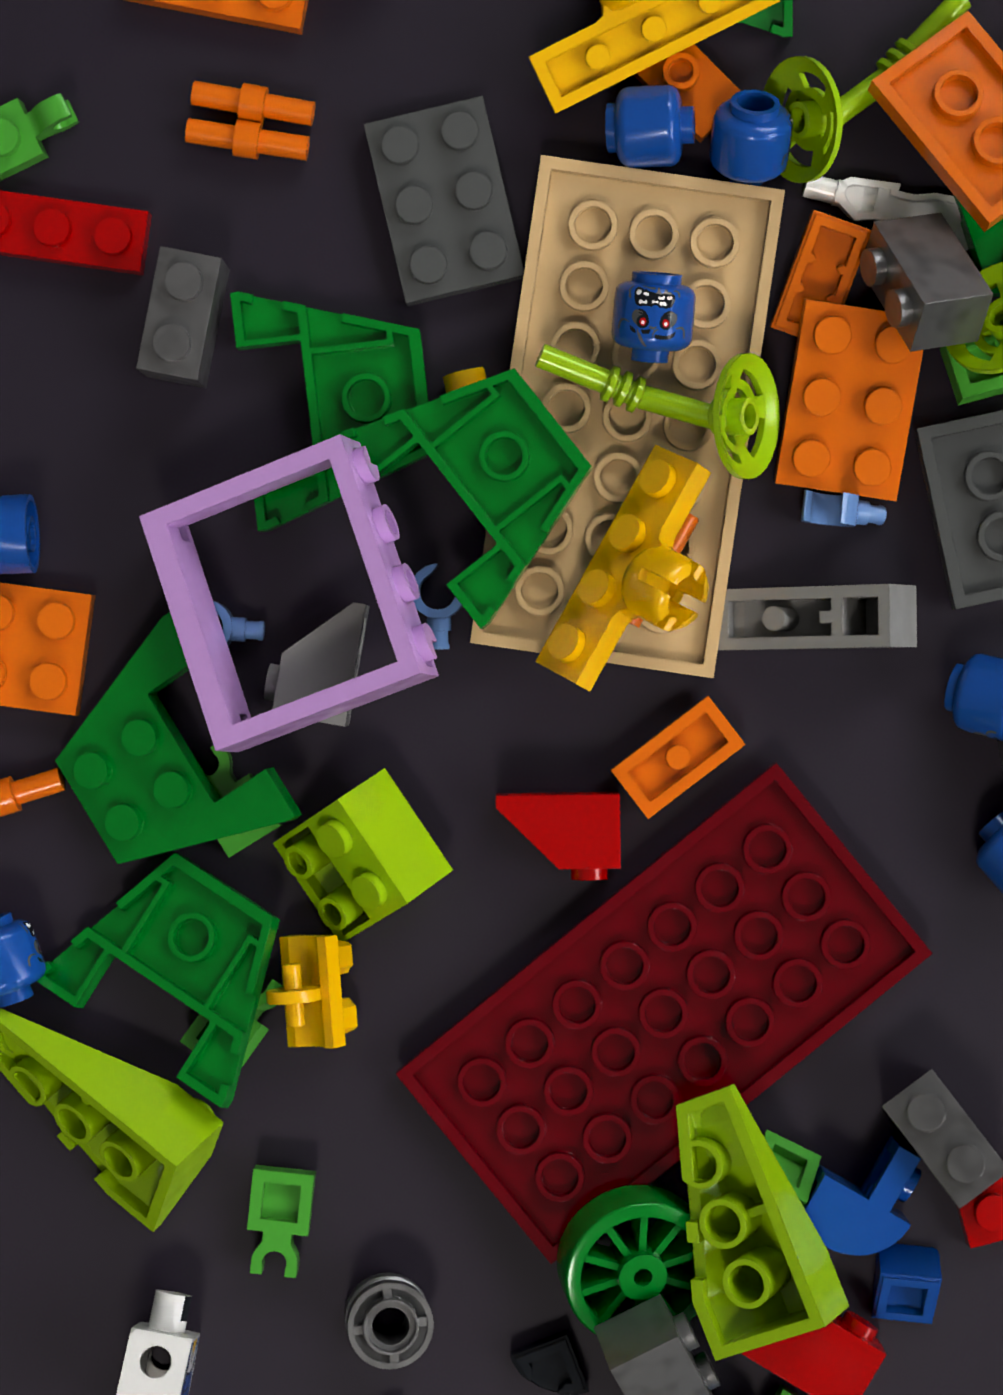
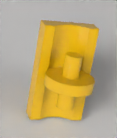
M288 935L279 937L283 987L267 990L266 998L269 1005H285L288 1047H323L334 1049L346 1046L345 1034L358 1027L356 1005L349 997H342L340 976L341 974L348 973L353 966L352 944L348 941L338 940L337 935Z

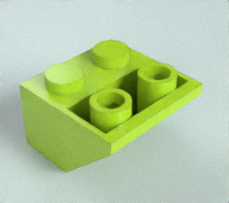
M385 768L273 843L284 859L288 871L296 877L318 910L323 923L341 941H347L405 906L453 871Z

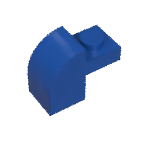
M891 1136L861 1188L819 1164L808 1202L804 1208L827 1248L846 1255H869L889 1248L903 1237L910 1228L911 1223L903 1212L893 1206L897 1199L905 1202L911 1196L921 1176V1170L917 1168L921 1158L912 1147Z

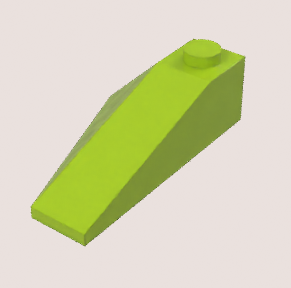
M0 1008V1071L30 1105L36 1107L45 1105L61 1129V1132L57 1135L60 1141L69 1151L79 1145L101 1170L94 1180L105 1193L150 1231L154 1232L163 1223L212 1156L224 1122L214 1114L207 1103L198 1098H193L179 1085Z
M735 1084L676 1105L681 1174L682 1180L688 1187L690 1220L686 1222L687 1243H692L695 1271V1277L690 1280L692 1303L715 1361L826 1327L849 1307V1303L823 1240Z

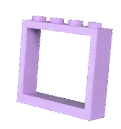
M339 434L139 516L215 751L241 752L439 676L434 659H437V655L433 643L437 642L430 626L426 622L421 624L414 600L420 596L416 578L406 563L401 564L394 541L400 538L396 519L386 504L381 505L374 482L380 479L378 466L371 463L366 446H361V443ZM332 467L397 662L251 717L188 525Z

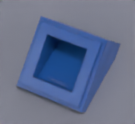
M893 1244L889 1248L877 1252L871 1318L932 1324L942 1282L940 1256L937 1249L933 1247Z

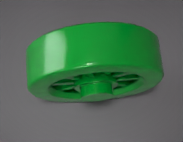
M622 1186L606 1191L590 1200L568 1223L561 1237L557 1252L558 1278L572 1311L578 1320L594 1334H596L594 1326L659 1294L664 1299L672 1316L684 1312L690 1322L697 1315L692 1303L690 1282L695 1277L692 1243H687L686 1222L690 1220L689 1205L682 1198L656 1186ZM648 1218H658L656 1223L647 1232ZM631 1220L630 1232L620 1234L615 1226ZM604 1233H607L613 1241L609 1247L595 1242ZM584 1262L596 1266L585 1269Z

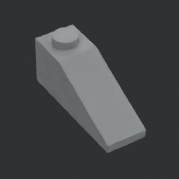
M866 584L727 589L718 650L917 647V594L915 585Z

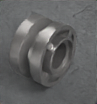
M379 1273L364 1279L353 1289L345 1305L344 1322L352 1348L363 1361L371 1366L389 1370L408 1366L421 1357L430 1344L434 1329L431 1308L419 1286L403 1275ZM397 1308L405 1313L402 1325L396 1331L381 1333L372 1327L375 1316L381 1310Z

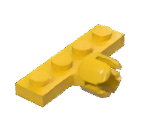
M599 0L601 4V17L594 24L528 56L556 114L780 2V0Z
M658 445L653 447L537 657L536 663L590 692L626 626L633 619L641 618L670 632L688 626L698 617V613L680 605L679 602L684 594L700 602H706L709 584L705 569L699 563L692 561L691 558L674 551L673 544L711 474L710 471L697 462Z

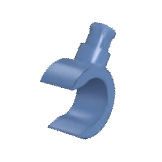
M804 490L801 522L826 526L856 527V524L867 525L868 523L882 525L886 520L887 511L883 505H871L869 501L859 500V495L843 492V495H830Z
M435 563L423 567L416 573L415 578L420 596L414 600L416 609L427 616V624L432 629L437 642L433 643L434 649L444 650L450 648L448 631H451V616L456 614L462 605L456 597L448 607L443 609H432L423 602L421 587L423 582L437 569L438 564Z
M214 602L217 614L222 620L223 633L228 646L232 641L245 642L246 639L264 640V621H247L245 617H233L227 607L219 602Z

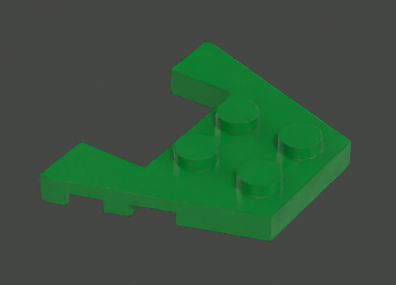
M244 292L230 293L236 348L239 351L301 344L313 445L332 438L339 432L347 429H356L383 419V416L396 411L407 410L429 402L420 329L345 313L338 314L287 301L280 302L265 299ZM418 445L384 472L380 479L429 456ZM332 467L255 498L258 531H271L341 498L342 496Z
M515 368L440 395V398L407 410L396 411L383 416V419L356 429L350 428L337 434L361 443V446H366L371 463L378 466L380 476L420 445L495 540L496 545L446 584L480 629H484L492 622L593 469Z
M170 612L159 620L55 760L117 864L295 820L303 815L274 768L264 769L220 799L157 696L161 689L189 671Z
M174 853L116 902L118 906L92 928L86 927L70 941L72 945L52 962L46 961L45 974L37 982L73 1007L84 1008L115 957L209 1020L210 1023L176 1078L218 1107L228 1108L235 1095L280 919L184 855Z

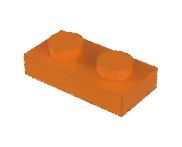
M706 696L610 770L647 819H649L746 744L712 699Z

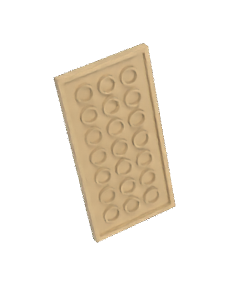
M541 155L510 369L515 368L593 469L492 622L484 629H480L473 620L470 643L534 653L541 652L653 447L658 445L697 462L711 472L689 512L697 517L699 522L681 552L682 555L691 558L692 561L699 563L705 569L709 584L708 597L706 602L703 603L686 594L683 595L679 604L699 614L686 627L669 632L643 620L639 628L628 624L606 663L714 678L743 479H738L731 475L723 465L718 454L714 434L710 429L638 408L631 413L626 411V403L616 407L613 405V398L604 402L600 400L599 392L537 368L535 365L543 345L547 344L608 370L614 365L620 367V375L630 371L633 373V380L642 376L646 378V385L711 404L714 399L719 376L726 363L733 356L740 353H753L761 357L785 190ZM632 271L682 275L681 285L688 286L695 293L696 303L691 344L681 351H670L668 363L631 360L632 348L620 346L612 338L615 290L619 284L625 281H632ZM742 372L740 379L745 380L750 385L755 396V390L749 377ZM736 392L735 398H740L739 394ZM748 438L747 442L745 443L746 448H748L749 438ZM487 530L483 555L496 545L495 540Z

